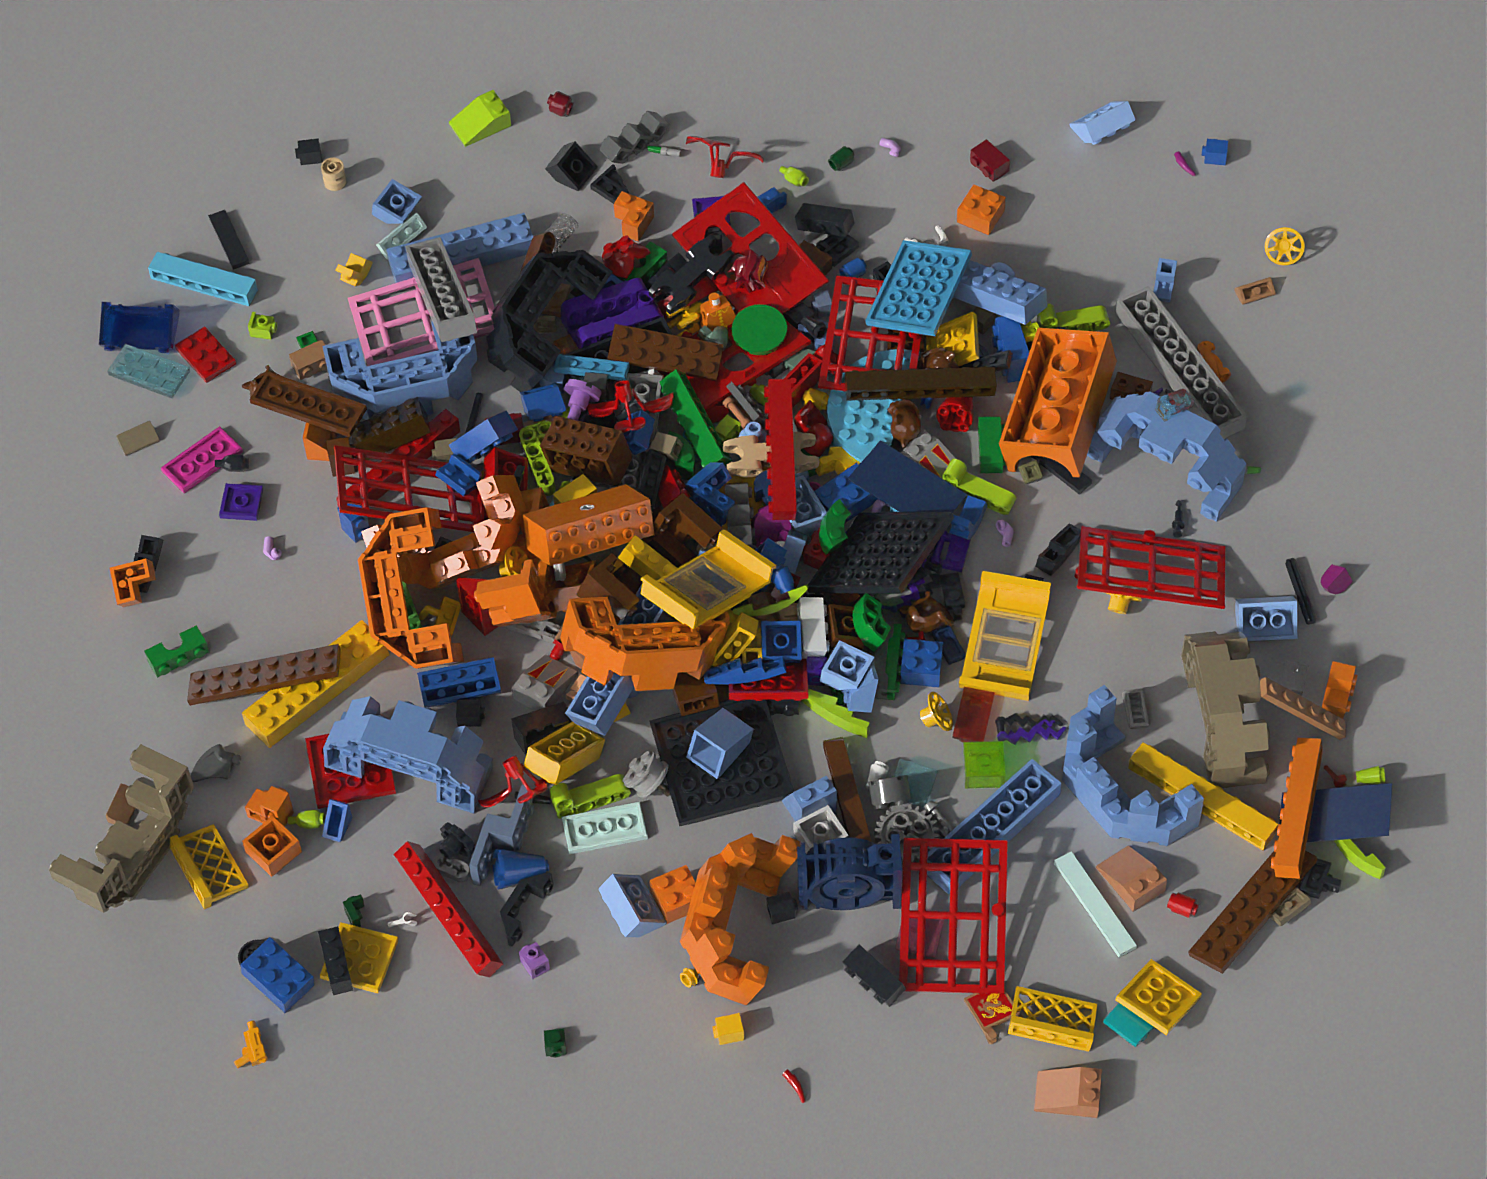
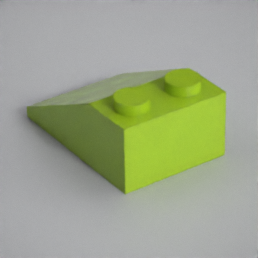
M491 90L475 98L449 121V125L466 147L510 127L511 118L509 110L496 92Z

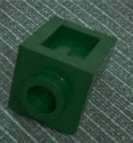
M360 894L351 896L346 901H343L344 911L350 924L361 927L360 920L363 919L359 909L365 906L363 897Z
M564 1028L544 1030L546 1057L557 1058L566 1055Z

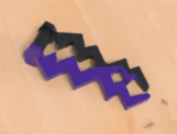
M927 559L924 560L922 564L924 570L926 568L936 572L935 574H929L933 582L924 584L925 581L922 578L911 585L908 583L907 586L912 593L901 596L904 603L896 605L898 611L902 606L912 605L911 601H917L926 597V591L933 595L932 589L940 588L939 575L942 572L941 564L936 565L927 561ZM923 584L926 591L919 592L916 586ZM900 612L902 618H905V614Z
M1017 713L1007 718L1003 716L998 717L995 720L998 742L1007 740L1014 745L1017 744L1020 737L1030 743L1036 734H1040L1046 740H1048L1050 735L1058 740L1066 727L1064 726L1058 732H1055L1052 729L1053 723L1062 726L1063 723L1052 715L1048 718L1045 714H1043L1038 722L1031 719L1028 715L1022 719ZM1015 721L1021 726L1016 733L1012 730L1008 734L1005 732V724L1011 727ZM1027 723L1032 727L1029 732L1023 729ZM1044 723L1049 726L1046 730L1042 727Z

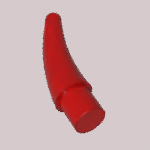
M787 1069L782 1076L795 1089L801 1102L804 1103L805 1097L802 1086L796 1075Z

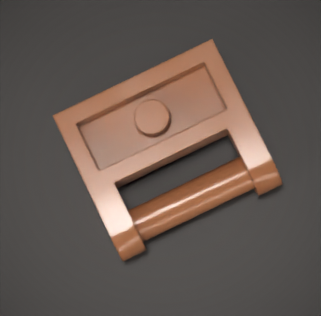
M728 397L724 400L723 405L732 411L741 422L740 425L743 429L748 423L754 422L736 399Z

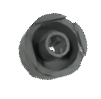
M908 775L902 776L903 780H901V776L875 780L876 785H874V781L868 782L872 805L879 809L889 807L890 802H895V805L909 803V799H912Z

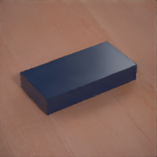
M948 625L932 632L936 642H943V656L948 665L965 659L966 653L951 626Z

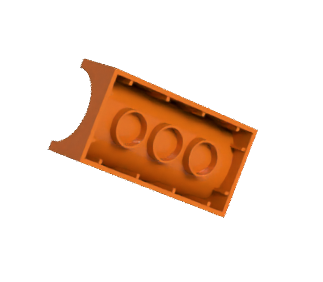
M1052 328L1037 329L999 441V446L1009 472H1016L1019 460L1023 457L1042 456L1064 465L1070 471L1072 477H1080L1117 362L1109 332Z

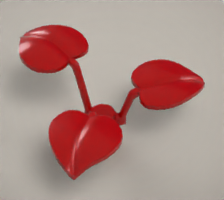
M688 136L686 139V144L702 142L710 146L711 177L724 178L725 169H729V164L735 156L753 157L762 163L764 162L763 157L757 153L736 151L731 153L727 163L724 164L725 160L719 159V146L730 147V144L698 136ZM713 146H716V158H715V159H714Z
M622 380L615 384V401L597 404L588 403L587 409L593 417H605L611 415L614 410L619 408V400H621L622 403H625L628 420L615 424L614 429L628 432L630 430H639L646 424L643 417L632 419L628 404L632 400V396L644 411L648 410L650 413H655L668 409L672 405L674 394L672 392L669 395L643 404L636 395L634 388L631 389L630 382Z
M515 755L502 763L507 771L505 776L508 788L490 798L478 800V802L483 807H492L506 799L509 793L513 791L510 777L514 780L520 778L528 791L517 799L518 803L527 802L536 795L548 789L546 783L548 782L543 778L538 780L523 767V763H520ZM523 771L535 782L534 785L537 787L534 789L529 787L523 777Z

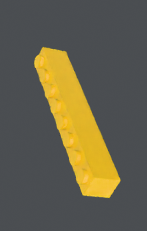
M636 535L618 556L621 561L643 577L647 574L654 580H658L677 569L676 566ZM686 576L674 582L687 592L706 591ZM731 609L727 610L730 617L728 629L739 616L734 614Z
M1142 742L1129 759L1128 769L1171 795L1192 784L1204 798L1202 814L1264 851L1276 835L1278 823L1274 819L1266 817L1259 813L1256 808L1244 804L1238 797L1231 796L1221 787L1208 782L1203 776L1196 775L1188 767L1175 762L1170 756L1158 752L1155 747Z

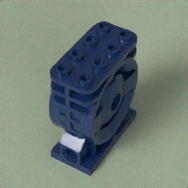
M891 834V843L875 844L860 838H836L819 844L813 842V847L807 853L805 842L801 843V847H797L799 906H803V910H808L807 899L815 904L816 909L822 907L830 910H855L870 906L881 900H892L893 909H901L902 861L899 834Z

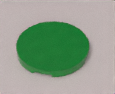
M763 304L751 305L741 310L734 318L732 336L736 345L748 351L749 354L765 355L777 350L786 339L787 323L784 316L774 307Z

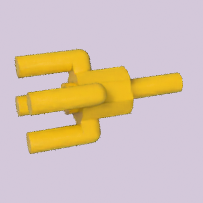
M696 302L691 306L677 310L673 314L665 312L667 318H671L682 311L681 315L667 322L669 329L677 326L681 330L690 325L684 331L692 334L700 329L698 322L700 321V305L702 303Z

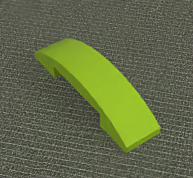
M805 584L788 591L790 596L788 599L758 609H754L753 603L734 608L733 613L740 615L743 612L749 616H762L780 611L798 600L806 592L808 585Z
M1351 839L1334 840L1342 854L1354 866L1370 876L1378 879L1383 878L1386 867L1373 853L1366 857Z

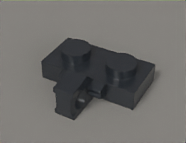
M1317 858L1316 864L1305 874L1300 891L1307 896L1319 899L1322 891L1338 893L1341 887V880L1333 878V875L1329 874L1331 862Z

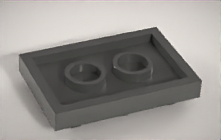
M731 381L726 387L752 420L758 422L762 429L765 430V419H768V416L764 414L765 411L759 404L754 402L753 396L746 392L740 384L736 386Z

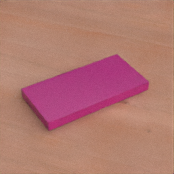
M219 426L162 466L161 471L185 494L221 468L215 467V460H222L227 455L241 454L243 449Z

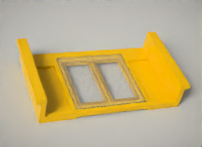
M724 529L719 532L715 547L662 578L654 580L647 574L641 577V581H643L641 595L682 624L695 629L768 585L776 564Z
M982 571L981 586L963 672L959 679V688L1029 701L1050 598V582Z

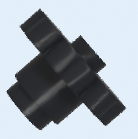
M449 822L440 828L441 836L444 840L440 844L439 851L444 857L451 859L458 854H464L469 857L474 853V842L461 828Z

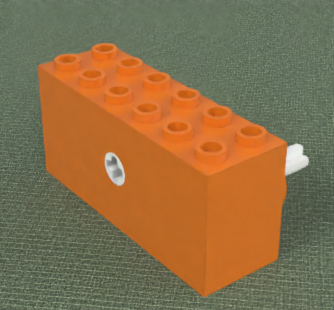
M627 484L523 514L527 549L540 558L542 562L550 566L553 565L556 581H564L566 578L565 562L629 543L635 535L640 539L654 535L650 499Z

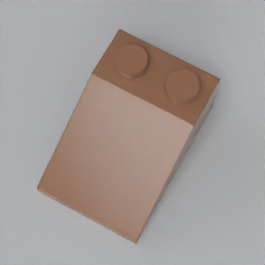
M1126 846L1096 866L1097 870L1133 912L1166 890L1167 879L1153 863L1130 846Z
M1074 1067L1038 1071L1034 1111L1097 1118L1102 1069Z

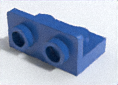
M775 187L758 196L759 200L771 214L787 205V194L785 192L780 193Z
M453 454L450 457L449 463L437 469L435 476L462 496H465L477 488L476 482L480 481L482 474L459 456Z
M707 483L699 487L693 495V502L718 525L722 527L726 523L728 510L734 506V500Z

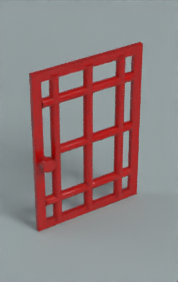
M836 275L818 388L845 391V383H841L843 373L853 370L882 371V369H873L877 341L898 343L894 369L902 370L907 332L900 331L899 335L878 333L879 327L873 326L871 332L850 330L854 303L873 305L876 299L875 297L857 296V286L878 288V295L884 281ZM843 284L850 285L848 294H841ZM840 301L847 302L843 329H836ZM909 332V336L913 338L909 369L915 370L918 364L922 334ZM834 336H841L837 364H830ZM849 337L870 340L865 367L844 365ZM828 371L835 372L834 382L827 381Z
M334 446L340 513L386 519L389 514L394 512L373 510L369 507L402 512L426 508L413 506L412 494L448 499L449 511L438 510L440 517L449 518L451 521L440 520L441 528L475 532L473 526L481 523L476 489L462 496L460 493H455V490L448 484H446L447 491L411 486L410 474L432 478L438 477L435 476L436 470L410 467L409 464L439 469L446 465L447 462ZM343 454L357 456V458L344 457ZM365 458L401 463V465L365 460ZM344 464L358 466L359 478L345 476ZM366 468L402 473L403 485L369 480L366 476ZM346 484L360 486L361 498L347 496ZM368 487L404 492L405 504L369 499ZM456 500L470 502L471 514L457 512ZM347 503H348V504H355V505H362V508H360V507H353V506H347ZM458 520L472 522V524L458 522Z
M1085 526L1081 527L1077 589L1218 609L1226 607L1225 546L1157 537L1153 530H1146L1144 535ZM1089 535L1101 536L1104 538L1090 537ZM1111 538L1142 542V544L1119 540H1111ZM1088 544L1103 546V556L1089 555ZM1154 544L1195 549V551L1155 546ZM1111 547L1149 552L1148 563L1110 558ZM1202 551L1216 552L1217 554L1205 553ZM1156 553L1193 558L1194 569L1156 564ZM1202 560L1217 562V572L1202 570ZM1087 562L1102 564V575L1086 573ZM1110 565L1148 570V581L1109 576ZM1156 572L1194 577V588L1155 582ZM1202 578L1217 580V591L1202 589ZM1086 580H1087V581H1094V582H1101V584L1089 583V582H1086ZM1109 584H1116V585H1123V586L1144 588V589H1147V591H1146V590H1139V589H1132V588H1125V587L1110 586ZM1155 590L1194 595V597L1155 592ZM1202 597L1216 598L1217 600L1204 599Z
M904 838L899 981L905 986L906 992L1004 994L1008 840ZM912 847H920L919 862H911ZM928 847L951 848V863H927ZM959 849H983V864L959 863ZM991 849H999V864H991ZM911 870L919 871L918 910H910ZM927 871H951L950 911H926ZM959 872H982L981 912L958 911ZM991 872L999 873L998 903L994 904L991 909L993 915L998 916L997 961H988ZM910 918L918 919L916 959H908ZM926 919H949L948 960L925 959ZM958 920H981L980 961L956 960ZM908 967H916V983H907ZM924 967L948 968V984L924 983ZM956 968L980 969V985L956 984ZM988 969H996V985H988Z

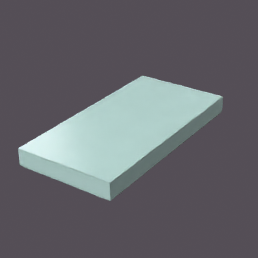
M640 802L562 817L569 854L648 839Z

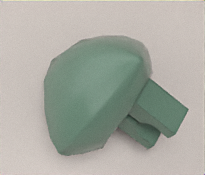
M704 325L697 334L702 341L723 344V349L728 343V331L724 326H717L711 331Z

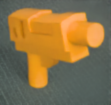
M249 1021L247 1023L249 1030L243 1032L247 1047L242 1049L243 1056L234 1061L237 1068L250 1061L252 1067L267 1061L265 1047L261 1041V1032L256 1026L255 1021Z

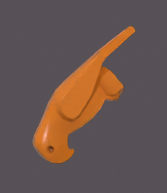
M1210 341L1200 342L1197 345V351L1222 383L1227 381L1231 373L1228 368L1223 367L1220 358L1212 353V350H1215V345Z

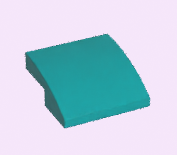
M1120 1003L1103 1021L1104 1024L1134 1047L1144 1041L1149 1032L1155 1028Z

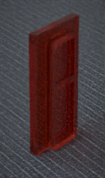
M964 687L952 738L969 744L984 743L995 696L994 692Z

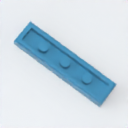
M559 354L553 370L555 373L585 376V372L607 374L608 379L622 381L627 378L630 364L629 362Z

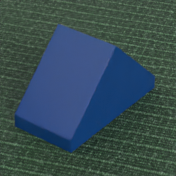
M329 799L322 837L338 842L343 840L353 818L349 804Z

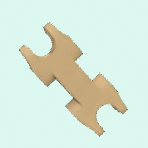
M793 432L795 473L817 468L819 466V457L806 456L800 451L802 448L815 445V435ZM740 436L723 442V452L736 453L742 458L739 461L727 464L726 469L731 476L754 477L763 472V467H770V463L766 462L769 446H766V443H759L757 436Z

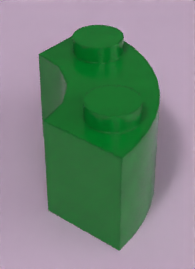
M669 430L668 435L677 437L683 443L677 461L668 460L675 465V469L679 472L682 479L690 480L695 476L693 449L684 437Z
M840 499L830 507L820 522V533L818 536L825 555L841 547L848 538L844 531V523L851 513Z
M865 593L854 606L853 624L863 644L874 652L885 641L891 627L882 617V603Z

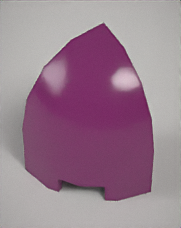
M1331 564L1322 575L1320 583L1327 592L1336 595L1346 590L1353 581L1346 568Z

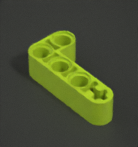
M1047 303V307L1037 315V323L1040 328L1056 329V327H1062L1069 330L1098 331L1110 326L1106 307L1102 305L1055 313L1054 306Z
M546 420L522 428L519 436L537 487H542L545 496H551L556 490L554 477L540 447L546 435L543 432L548 431L551 422Z
M953 458L943 474V480L960 489L967 496L986 501L987 508L1002 515L1009 514L1017 499L1012 492L966 472L965 463Z
M616 774L568 790L566 783L553 785L550 788V797L557 817L562 819L563 816L584 813L627 798L631 792L624 785V775Z

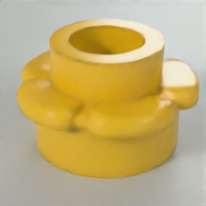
M684 968L680 974L682 983L686 987L695 986L698 983L699 975L696 970Z

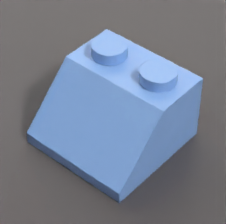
M839 640L822 669L820 682L836 690L857 689L873 662L874 656Z

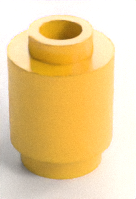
M813 388L804 392L803 401H805V405L811 400L818 410H827L828 393Z

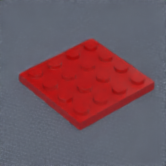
M802 659L800 663H785L786 673L748 683L729 684V700L762 701L764 699H774L781 701L783 699H794L800 701L808 699L806 659Z
M329 734L305 738L318 809L328 807L329 799L351 803L396 794L392 769L364 761L365 772L362 778H358L324 767L323 747Z

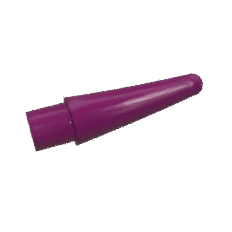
M1176 152L1174 154L1176 162L1186 172L1195 176L1196 173L1189 167L1181 152Z

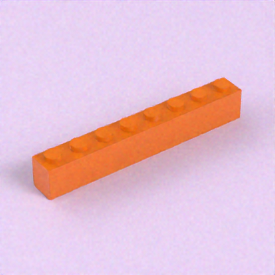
M1297 737L1296 745L1292 747V757L1294 758L1289 763V772L1291 774L1286 779V788L1288 790L1283 795V804L1285 806L1280 811V820L1282 822L1277 827V836L1279 838L1275 840L1274 852L1276 854L1271 859V868L1275 870L1276 877L1300 879L1323 755L1321 739Z

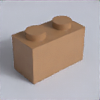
M322 340L289 354L291 366L300 380L327 370L322 347L325 344Z

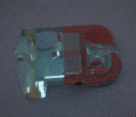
M1180 389L1159 397L1155 411L1165 422L1170 420L1171 416L1190 409L1194 405L1195 400L1186 389Z

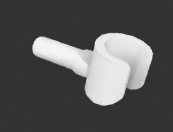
M406 912L402 918L388 922V927L399 924L415 926L417 922L411 920V918L417 915Z

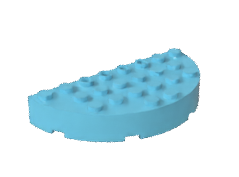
M897 349L876 352L873 369H894ZM904 350L902 370L909 369L912 350ZM867 356L855 361L850 366L865 367ZM843 373L841 383H845L846 373ZM831 390L827 405V427L830 428L833 434V447H842L860 463L880 440L893 448L895 438L891 434L892 416L887 409L892 402L901 401L902 399L846 401V391Z

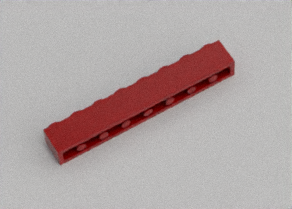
M768 379V386H764V397H767L768 401L765 402L764 407L765 414H768V419H765V430H769V435H766V446H769L766 462L770 463V468H767V480H771V485H768V496H771V501L768 502V512L772 513V520H795L797 510L791 379Z
M444 409L429 422L430 433L399 446L391 454L428 459L432 456V449H435L434 441L452 439L461 432L459 419L449 410ZM384 460L381 461V462H384V463H390V464L401 465V463H397V462H390V461H384ZM409 464L410 467H416V468L418 467V466H416V465H410V464ZM372 468L366 473L369 480L398 484L403 479L402 473ZM351 485L346 489L347 496L361 498L360 486ZM368 487L369 499L378 500L389 490Z
M407 841L393 855L475 973L490 978L503 965V962L421 845Z

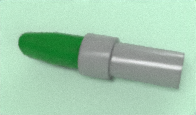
M647 146V150L653 153L676 157L681 155V150L665 146Z

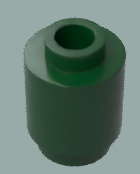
M843 146L828 159L830 167L834 171L842 170L854 161V152L850 147Z

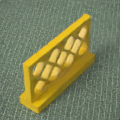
M214 824L182 837H178V835L170 837V850L204 909L211 907L214 901L248 888L246 879ZM210 832L215 836L213 841L203 839V836ZM191 840L197 843L193 849L187 847L184 842ZM200 843L210 846L208 853L198 850ZM213 848L222 849V856L211 854ZM195 854L206 857L203 864L194 861ZM209 858L219 861L216 868L206 865ZM222 862L231 864L230 872L220 869ZM203 871L214 872L212 879L203 877ZM217 874L228 876L226 882L216 881ZM232 877L239 879L241 884L233 886L229 884V881ZM212 885L223 888L221 892L214 895L211 891Z
M1016 986L1008 1034L1089 1052L1094 1038L1093 1032L1097 1004ZM1019 994L1027 995L1031 1000L1023 1003L1019 998ZM1045 999L1051 1005L1044 1008L1039 1001ZM1035 1004L1040 1011L1032 1014L1027 1007ZM1067 1004L1071 1010L1064 1012L1059 1005ZM1055 1008L1060 1015L1053 1019L1048 1011ZM1080 1009H1090L1092 1012L1085 1017L1080 1012ZM1023 1010L1028 1017H1018L1016 1013ZM1073 1013H1075L1080 1018V1020L1075 1023H1073L1071 1019L1068 1017ZM1043 1014L1048 1022H1040L1037 1020V1017ZM1064 1019L1069 1026H1059L1056 1022ZM1084 1023L1089 1032L1081 1031L1077 1026Z

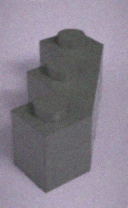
M646 111L638 125L627 123L619 137L608 135L603 140L599 150L611 162L623 164L628 161V156L633 153L635 155L639 154L652 141L655 143L659 141L670 124L657 112Z
M747 482L726 483L725 495L735 501L734 506L728 510L727 514L728 532L745 544H752V539H755V528H751L750 519L754 518L753 507H749V498H752V487H748Z

